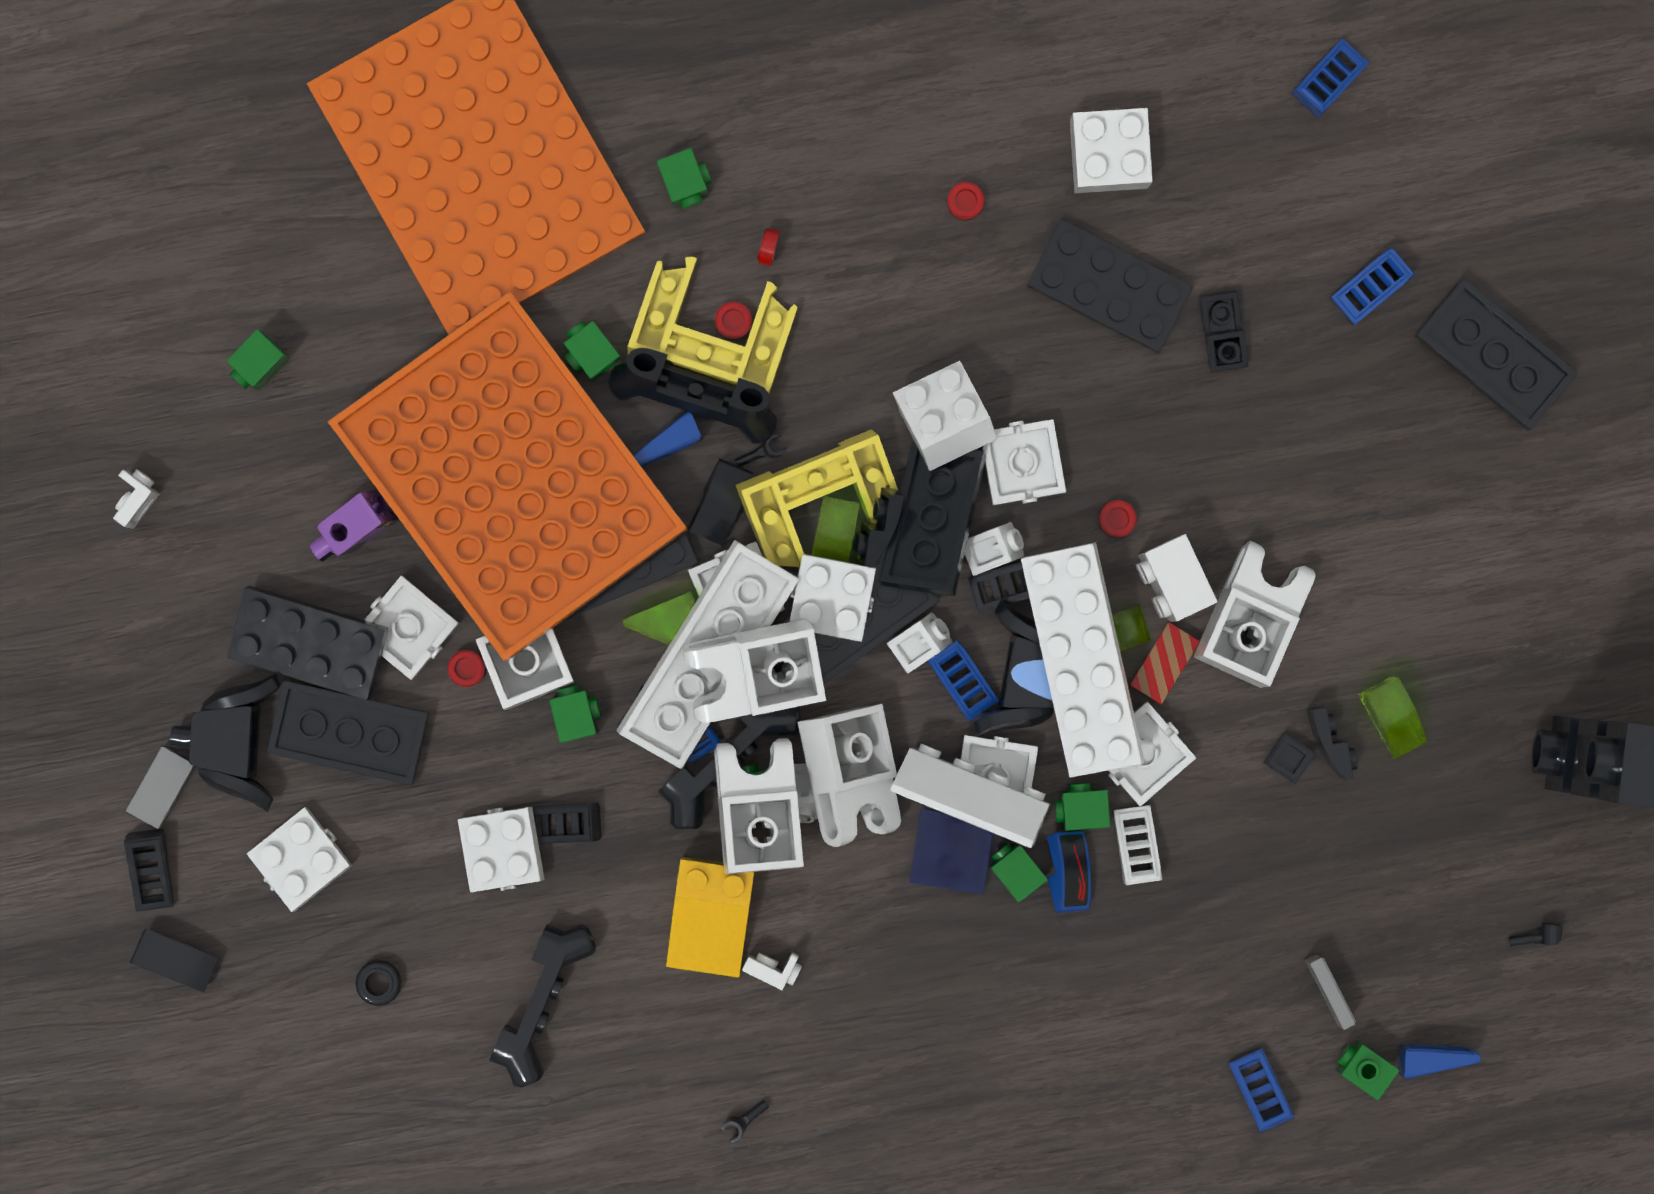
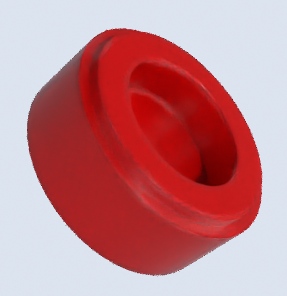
M958 183L948 194V209L959 220L974 219L983 209L984 194L974 183Z
M772 228L765 229L757 259L759 264L772 266L781 231Z
M728 302L722 305L715 315L716 328L726 339H741L751 329V313L741 303Z
M1121 500L1111 501L1104 505L1098 518L1102 531L1108 536L1115 538L1128 535L1134 529L1137 520L1133 507Z
M462 650L450 658L447 668L448 675L455 684L461 687H471L483 679L486 665L482 656L477 652Z

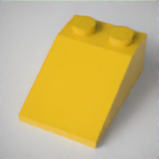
M682 856L679 865L666 967L740 977L755 872L724 874L723 862Z

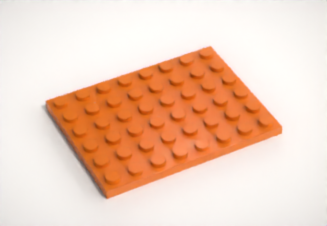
M454 0L306 83L448 335L508 292H511L519 304H522L646 234L514 0Z
M511 292L505 294L328 421L329 425L504 662L514 657L687 531V527Z

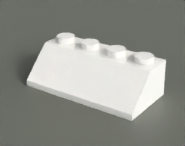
M921 744L919 749L909 748L890 791L1029 848L1034 846L1051 804L1043 801L1045 793L1028 786L1024 787L1023 792L1009 787L1010 779L993 772L989 773L988 778L974 773L976 765L955 758L953 764L939 758L941 751Z

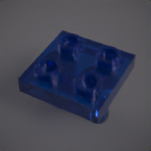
M921 808L909 882L983 894L993 833L941 811Z

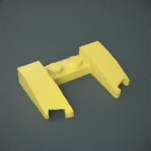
M685 257L686 268L664 271L662 261H657L627 346L628 354L637 348H649L668 354L666 361L668 364L732 384L733 386H736L738 378L764 387L770 395L798 307L794 304L787 311L772 296L777 291V287L767 281L746 346L725 341L677 325L697 258Z
M872 429L837 443L839 446L781 471L773 474L768 471L735 485L755 537L766 559L778 566L799 567L800 570L802 554L804 552L788 510L851 484L855 488L868 523L876 524V520L873 518V504L876 497L880 498L881 487L896 490L898 488L879 435Z

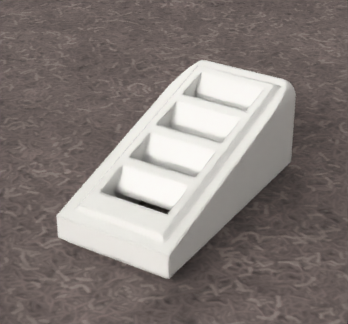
M1145 805L1113 810L1123 883L1125 885L1162 880L1151 806ZM1144 817L1145 825L1124 827L1123 820ZM1146 832L1147 839L1126 842L1125 835ZM1148 848L1149 854L1129 857L1128 850ZM1150 863L1151 865L1150 870L1131 872L1130 865Z

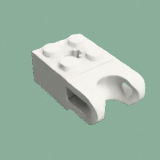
M1249 541L1242 546L1193 657L1262 688L1270 687L1299 622L1300 618L1298 617L1311 590L1316 574L1309 567H1296L1290 572L1281 587H1273L1264 580L1261 573L1265 556L1264 548L1255 542ZM1248 630L1247 637L1252 641L1251 644L1243 645L1240 638L1241 632Z
M807 619L700 640L687 644L682 650L684 661L694 669L715 668L722 673L721 683L716 691L698 697L694 702V717L702 723L749 714L755 716L826 701L814 628ZM781 661L786 663L782 665L781 672H775L773 667L776 663Z
M883 705L858 707L797 722L823 840L833 847H840L853 841L857 836V815L859 811L870 831L877 834H887L895 831L900 826L901 816L897 795L890 791L897 772Z
M779 738L772 743L769 768L760 775L747 774L740 768L736 749L733 745L718 743L714 751L724 874L804 867L798 795L796 791L792 743L788 738ZM755 823H761L763 829H769V837L764 838V843H759L758 839L752 836V829H756Z

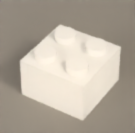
M1148 108L1076 112L1072 114L1070 118L1074 193L1149 188L1152 184Z
M960 361L893 392L900 414L929 471L997 439L990 416Z
M1186 534L1177 536L1137 555L1140 563L1136 564V569L1145 585L1151 583L1156 594L1151 600L1160 618L1167 617L1168 622H1177L1218 602Z
M553 628L507 662L502 660L485 636L476 639L504 710L511 709L575 683Z

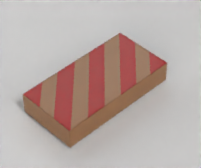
M1167 622L1129 685L1162 705L1200 641Z

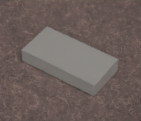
M162 746L126 812L157 829H161L195 766L190 765L189 759L166 746Z
M1317 954L1305 959L1337 1025L1343 1030L1355 1025L1356 1020L1325 959Z

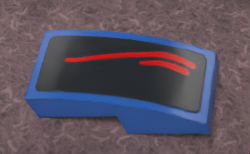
M1084 831L1056 832L1047 837L1056 872L1047 877L1056 913L1086 911L1090 905L1091 871Z

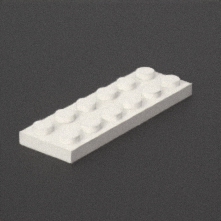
M734 540L616 731L623 737L682 769L710 722L702 723L695 719L693 711L694 702L698 697L716 691L721 683L722 673L715 668L694 669L684 661L683 648L692 642L771 626L798 583L799 578Z
M1096 542L1021 558L1069 777L1143 764L1145 762Z

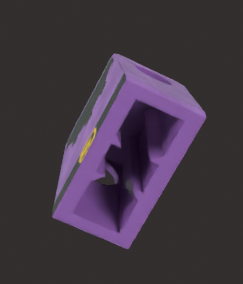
M377 489L360 492L318 524L317 528L322 535L310 543V548L314 555L322 562L333 554H336L338 557L351 554L399 521V518Z

